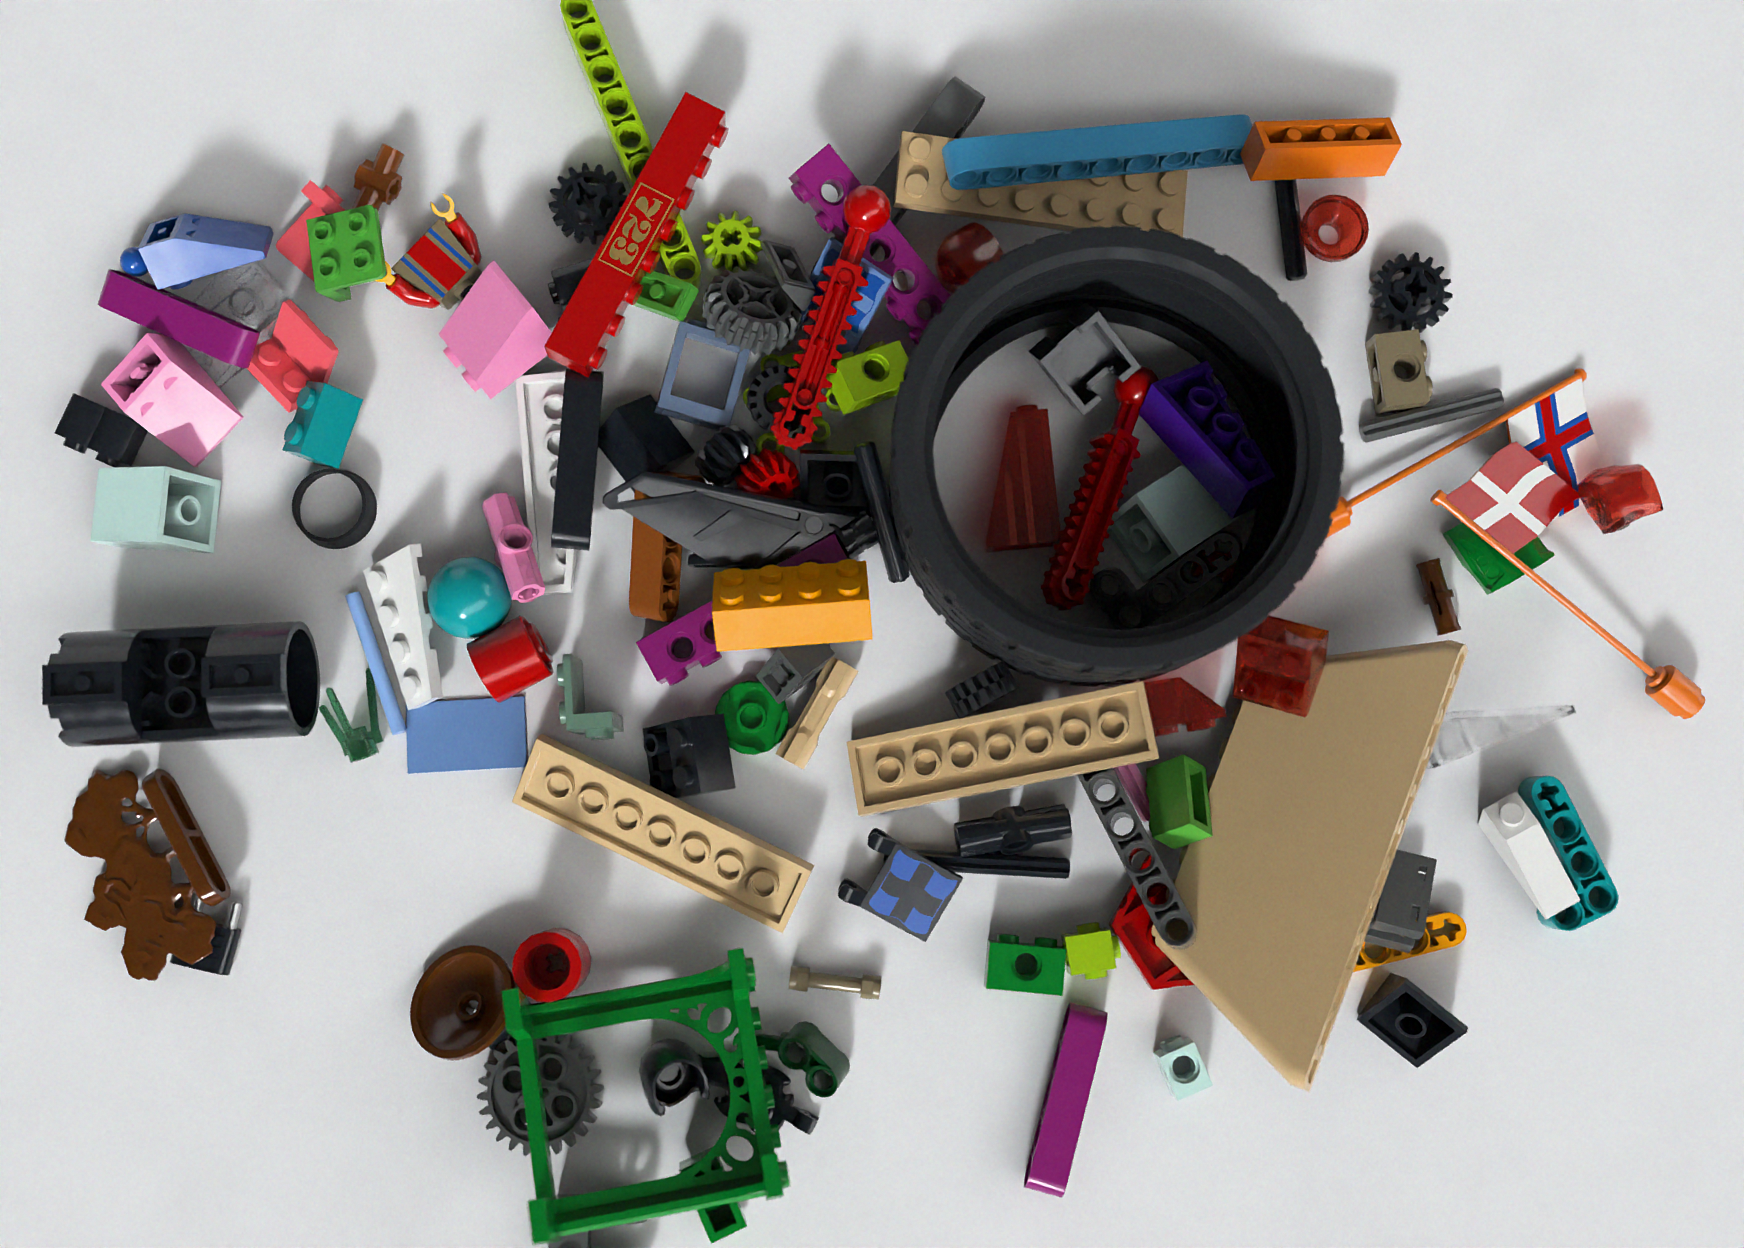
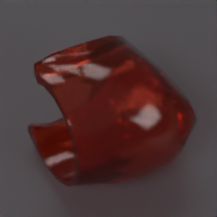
M970 222L963 227L951 231L942 241L934 257L937 277L947 291L953 294L983 267L992 261L994 263L1000 261V256L1003 255L1002 248L993 234L977 222Z
M1640 464L1613 465L1596 469L1588 473L1577 485L1578 495L1586 511L1603 534L1620 531L1639 518L1663 510L1656 483L1650 472Z

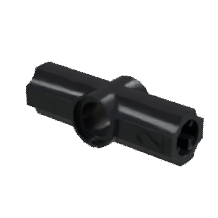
M1065 804L1026 811L1021 806H1010L996 811L992 817L954 823L953 828L956 848L960 858L1001 851L1004 855H1015L1028 851L1034 844L1068 839L1072 836L1071 818Z

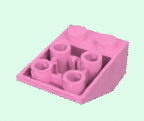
M146 333L101 383L102 387L124 413L194 467H198L244 418L182 343L162 334Z

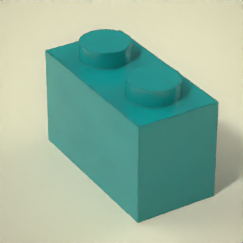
M307 381L305 387L298 394V408L293 421L285 430V444L282 450L315 464L339 469L363 399L326 383Z

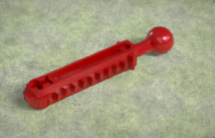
M864 184L856 186L847 194L844 200L843 214L846 222L849 224L843 246L839 257L833 261L832 266L821 268L820 272L828 279L827 281L817 282L816 286L823 294L822 296H813L811 299L818 308L817 310L807 311L806 315L813 320L812 325L802 326V330L808 335V338L798 340L797 345L803 349V353L793 354L792 359L798 363V367L787 370V373L794 378L793 382L783 383L782 385L789 393L788 397L778 398L777 402L784 408L779 412H773L772 415L774 419L770 430L773 431V435L777 439L776 443L791 447L792 450H797L798 447L806 443L810 444L814 431H817L818 427L814 424L812 418L822 416V412L816 407L817 402H827L828 399L821 393L822 388L832 387V383L826 379L827 374L837 372L831 361L832 359L842 358V354L836 350V346L847 343V340L841 335V331L851 330L852 325L846 321V317L855 316L857 313L851 306V302H860L863 299L855 290L856 288H864L869 283L861 276L863 267L860 266L870 234L882 229L890 218L891 206L889 198L883 190L874 185ZM793 405L797 409L807 411L806 414H799L797 424L802 426L801 433L794 432L792 438L788 437L789 430L784 428V423L794 419L796 411L791 410Z
M1140 365L1141 368L1123 383L1117 378L1115 379L1114 394L1119 407L1111 429L1089 440L1094 449L1087 452L1090 461L1083 466L1086 472L1083 477L1078 479L1081 484L1080 488L1073 493L1076 497L1075 502L1069 504L1068 508L1071 510V513L1068 517H1064L1065 529L1059 531L1061 540L1060 543L1055 544L1053 547L1056 550V554L1054 557L1049 558L1051 567L1049 571L1044 572L1045 579L1041 585L1046 603L1057 607L1059 611L1070 610L1072 607L1084 603V597L1090 591L1088 588L1089 580L1095 577L1092 571L1094 566H1099L1100 563L1097 557L1099 553L1104 552L1103 541L1109 538L1107 533L1108 527L1114 524L1112 520L1113 513L1119 510L1117 507L1118 499H1122L1124 496L1121 492L1122 488L1128 485L1127 474L1133 471L1131 466L1132 460L1138 459L1141 456L1137 450L1140 439L1134 437L1132 433L1139 416L1138 413L1151 384L1159 381L1157 375L1149 367Z

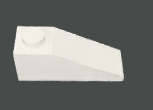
M1517 791L1483 809L1478 822L1479 827L1545 920L1580 901L1539 821Z

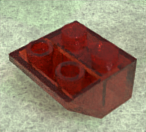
M1269 615L1254 629L1238 637L1233 697L1306 718L1325 667L1329 630Z
M1181 677L1144 682L1155 737L1179 733L1178 726L1186 725L1187 732L1217 727L1216 720L1226 717V711L1223 707Z

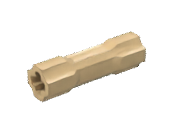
M832 657L818 676L815 690L798 721L788 730L775 754L804 770L818 746L820 733L837 703L847 694L859 671Z

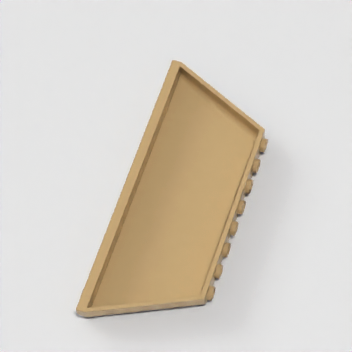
M1445 640L1260 664L1256 670L1251 669L1245 683L1247 693L1244 701L1236 706L1233 713L1232 724L1234 727L1230 738H1225L1220 747L1219 759L1221 761L1217 772L1212 773L1207 781L1213 836L1183 846L1179 856L1181 867L1177 878L1172 879L1195 923L1197 937L1189 948L1183 950L1173 949L1164 942L1153 924L1152 935L1155 936V943L1290 1085L1310 1092L1465 662L1468 653L1466 644ZM1167 888L1166 890V900H1168L1170 897L1169 888ZM1181 920L1173 921L1168 927V937L1176 941L1182 940L1188 934V924Z

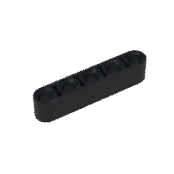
M566 368L551 548L587 551L590 549L604 371L592 370L589 377L570 368Z

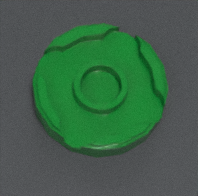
M748 680L734 685L722 694L716 705L715 714L724 713L729 748L741 754L758 755L770 751L782 741L788 729L789 712L786 702L783 701L781 704H778L759 681Z

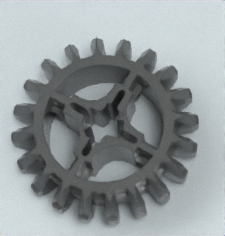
M734 267L732 272L723 270L719 276H714L703 296L702 316L707 319L706 327L715 330L716 338H725L727 346L731 344L739 346L740 352L744 348L750 349L754 355L759 350L768 355L773 350L782 351L783 347L790 345L791 341L795 338L801 324V309L782 289L780 283L777 282V277L765 275L764 270L761 273L754 272L751 267H748L746 271H742L739 267Z

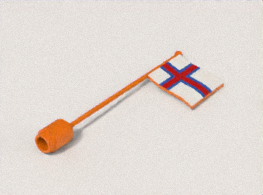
M1581 368L1575 369L1574 375L1347 501L1344 497L1340 496L1336 511L1331 513L1330 518L1333 521L1326 538L1350 525V516L1353 514L1351 507L1505 421L1509 444L1517 441L1583 496L1564 507L1553 520L1606 491L1604 464L1588 419L1582 383L1587 378L1586 371Z

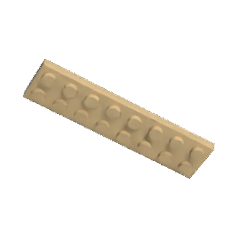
M907 131L901 132L893 207L1067 231L1096 226L1141 227V230L1144 231L1156 229L1183 237L1188 171L1175 170L956 190L950 186L942 157V149L948 142L957 138Z
M1143 681L847 741L858 816L861 817L1160 759Z
M541 734L535 741L512 800L513 803L781 933L784 932L815 866L544 734Z

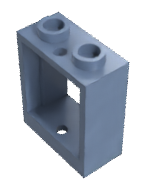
M688 319L687 323L680 321L675 333L654 412L721 431L723 427L730 426L750 349L744 348L740 352V348L737 345L731 344L727 346L726 339L716 338L715 331L709 330L704 322ZM685 338L738 353L723 410L670 395Z

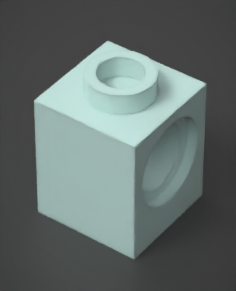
M1181 1035L1166 1039L1160 1043L1161 1049L1153 1052L1170 1093L1177 1101L1213 1086L1194 1041L1188 1037L1182 1039ZM1179 1056H1188L1190 1060L1189 1069L1184 1074H1174L1172 1070L1174 1060Z

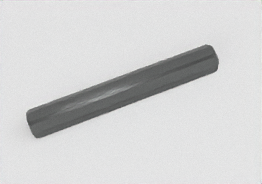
M1494 388L1365 421L1359 425V433L1362 441L1367 443L1496 410L1504 405V398L1501 390Z

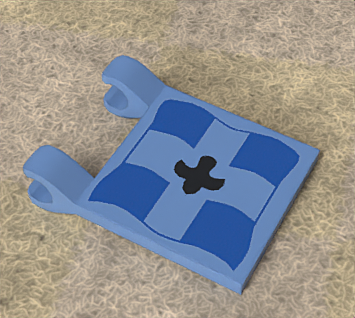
M833 237L828 240L810 276V280L816 290L814 296H822L823 294L816 286L817 282L827 281L828 279L820 272L821 268L832 266L833 261L839 257L843 246L842 243ZM862 258L860 266L863 267L861 276L869 283L868 286L856 288L855 290L863 299L860 302H851V306L857 313L855 316L846 317V321L852 325L851 330H846L847 333L844 338L847 340V343L838 345L836 349L841 354L851 351L855 353L867 327L894 279L864 258ZM810 301L805 311L801 310L800 326L802 322H806L809 319L806 315L807 311L817 310L818 306L814 302Z

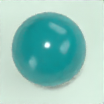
M461 557L443 565L433 576L427 594L429 611L437 625L445 632L463 639L479 638L501 626L508 616L512 602L503 572L493 563L477 557Z

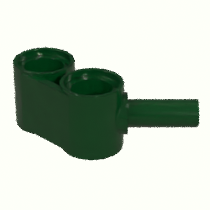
M807 1021L799 1022L793 1026L789 1033L783 1032L780 1036L755 1034L757 1046L765 1045V1050L778 1051L779 1059L783 1065L793 1070L802 1069L806 1073V1085L810 1092L816 1096L824 1098L833 1095L849 1073L850 1063L846 1055L813 1023Z

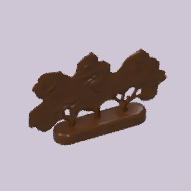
M97 769L94 775L88 779V790L76 797L72 809L73 818L67 826L64 839L65 843L81 856L105 859L107 864L106 871L95 878L93 886L95 899L89 904L84 920L104 931L119 925L125 927L126 932L121 954L128 974L134 979L140 980L145 978L148 981H155L164 969L169 953L192 965L213 952L210 942L215 935L216 922L211 916L198 912L191 905L193 891L202 902L209 906H215L230 897V886L177 782L168 772L163 769H156L143 779L142 788L152 809H148L136 802V794L139 787L138 778L133 771L122 769L116 774L108 775ZM129 798L133 804L131 806H124L122 801ZM136 812L137 819L143 816V820L135 824L127 823L122 820V813ZM157 820L171 845L169 849L162 853L154 852L147 842L148 828L151 823ZM143 826L144 832L141 836L137 837L136 829ZM174 856H177L189 883L174 884L171 880L170 860ZM183 896L184 904L178 909L175 908L174 902Z

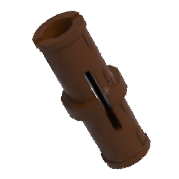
M1440 558L1416 565L1426 597H1423L1424 604H1429L1437 636L1461 630L1451 597H1454L1452 589L1448 590Z

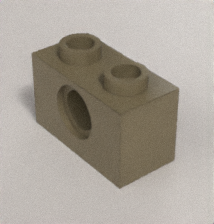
M1419 329L1373 335L1365 343L1375 415L1408 411L1423 407L1430 402L1433 386L1430 376H1426L1424 362L1427 358V347L1425 341L1420 340ZM1394 365H1400L1406 370L1407 379H1401L1395 374Z

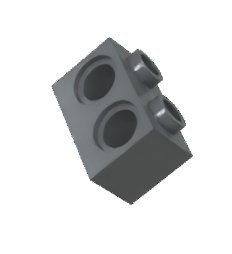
M830 643L779 647L757 673L756 677L776 702L781 704L809 683L835 653L830 648Z

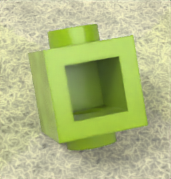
M1099 922L1077 925V932L1061 934L1062 945L1066 949L1067 973L1071 976L1085 974V979L1103 978L1108 976L1107 970L1117 968L1115 959L1121 958L1117 935L1111 936L1109 929L1100 928Z

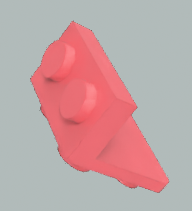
M310 180L301 192L312 204L277 241L276 248L314 281L306 220L345 211V209L340 206L343 199L329 186L325 185L320 189Z

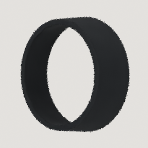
M328 468L315 471L300 482L293 495L292 513L298 527L313 543L328 549H343L358 543L369 533L376 519L377 502L372 488L362 477L350 471ZM340 473L350 478L358 487L362 497L361 515L354 527L341 536L334 538L315 536L304 528L301 520L300 506L303 495L308 487L317 479L328 474Z

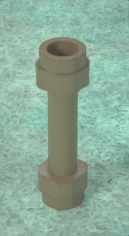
M791 966L789 989L807 992L808 988L852 992L860 993V998L879 1000L882 977L863 974L862 978L813 973L810 972L808 967Z

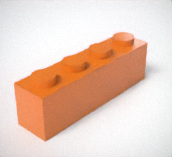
M1390 117L1255 121L1240 155L1250 181L1385 176L1402 143Z

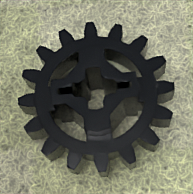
M583 163L582 172L577 173L573 167H570L568 169L571 177L568 179L562 176L557 177L561 188H551L550 190L552 197L557 201H552L548 204L551 212L556 213L552 219L556 226H562L561 231L564 236L569 237L574 232V238L577 243L581 244L584 237H589L591 244L596 245L597 236L602 235L605 238L624 204L627 195H623V193L626 191L623 182L616 183L617 177L614 171L604 175L602 165L598 164L594 171H590L587 163ZM573 191L571 199L568 200L569 195ZM583 195H586L594 204L595 214L585 205L586 201ZM612 207L610 213H609L608 216L605 218L606 213H607V209H609V208ZM585 222L591 225H581L580 223Z
M1415 252L1407 261L1406 256L1402 253L1395 258V262L1390 259L1382 265L1383 271L1378 270L1372 279L1377 284H1373L1368 293L1376 295L1377 298L1370 303V307H1380L1381 312L1377 316V320L1380 321L1387 317L1390 320L1388 329L1392 330L1399 324L1401 325V331L1411 330L1414 326V329H1419V333L1426 329L1427 325L1433 327L1440 321L1438 316H1443L1448 312L1449 308L1443 303H1447L1453 298V294L1444 291V289L1452 282L1451 279H1441L1440 274L1445 269L1443 266L1436 269L1431 267L1433 263L1432 257H1429L1424 262H1420L1419 253ZM1404 272L1401 280L1395 279L1394 282H1390L1392 276ZM1431 305L1427 312L1417 315L1421 307Z

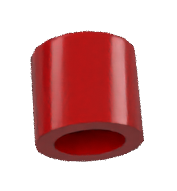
M518 616L467 643L468 654L475 670L488 692L498 703L552 676L554 673L551 664L553 658L536 626L533 623H529L523 616Z
M552 928L531 935L519 945L513 957V977L518 988L527 997L539 1002H553L570 995L584 984L590 973L591 955L588 945L580 935L569 929ZM562 953L565 956L562 962L566 966L565 970L563 971L559 968L554 972L551 971L549 967L552 962L548 958L549 955L557 956Z

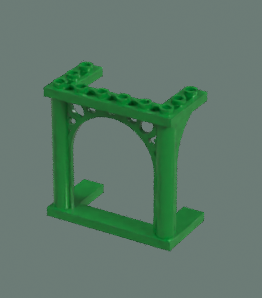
M743 948L727 950L728 961L718 967L698 974L572 996L553 1002L531 1004L519 988L502 991L506 1031L517 1042L536 1199L527 1201L533 1244L562 1241L561 1236L760 1197H765L766 1201L784 1196L783 1189L790 1186L786 1160L778 1162L777 1153L774 1151L776 1148H781L778 1123L770 1125L768 1109L775 1108L771 1084H763L761 1070L768 1068L765 1045L757 1046L755 1031L762 1030L758 1006L751 1007L749 992L755 991L756 975L753 958H745ZM707 1004L703 1008L699 1020H692L689 1017L688 1009L698 1011V1005ZM721 1007L729 1009L731 1012L729 1025L720 1033L710 1032L707 1023L713 1011ZM679 1009V1012L677 1014L670 1012V1010ZM648 1019L677 1022L693 1029L704 1037L721 1058L730 1086V1107L726 1124L719 1139L709 1153L691 1168L674 1176L556 1199L536 1039ZM736 1028H738L739 1033L733 1039V1046L737 1045L738 1047L735 1051L728 1052L724 1047V1039L732 1035ZM743 1059L744 1069L735 1068L740 1060ZM741 1076L744 1078L745 1083L742 1087H736L733 1084L735 1077ZM748 1092L750 1102H747L739 1096L744 1095ZM744 1112L748 1114L749 1118L746 1117L745 1121L750 1128L754 1129L755 1135L746 1129L737 1127L736 1117L739 1113ZM739 1136L751 1144L753 1155L749 1160H737L729 1154L726 1143L730 1137ZM721 1156L723 1161L732 1170L723 1172L722 1166L720 1169L712 1171L713 1159ZM701 1170L705 1174L704 1176L695 1177Z

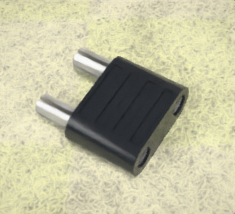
M193 893L191 905L196 911L203 912L205 903L197 897L196 893ZM231 901L224 925L216 923L215 935L210 942L213 947V952L191 965L172 954L170 962L218 975H230L241 934V929L237 928L243 904Z

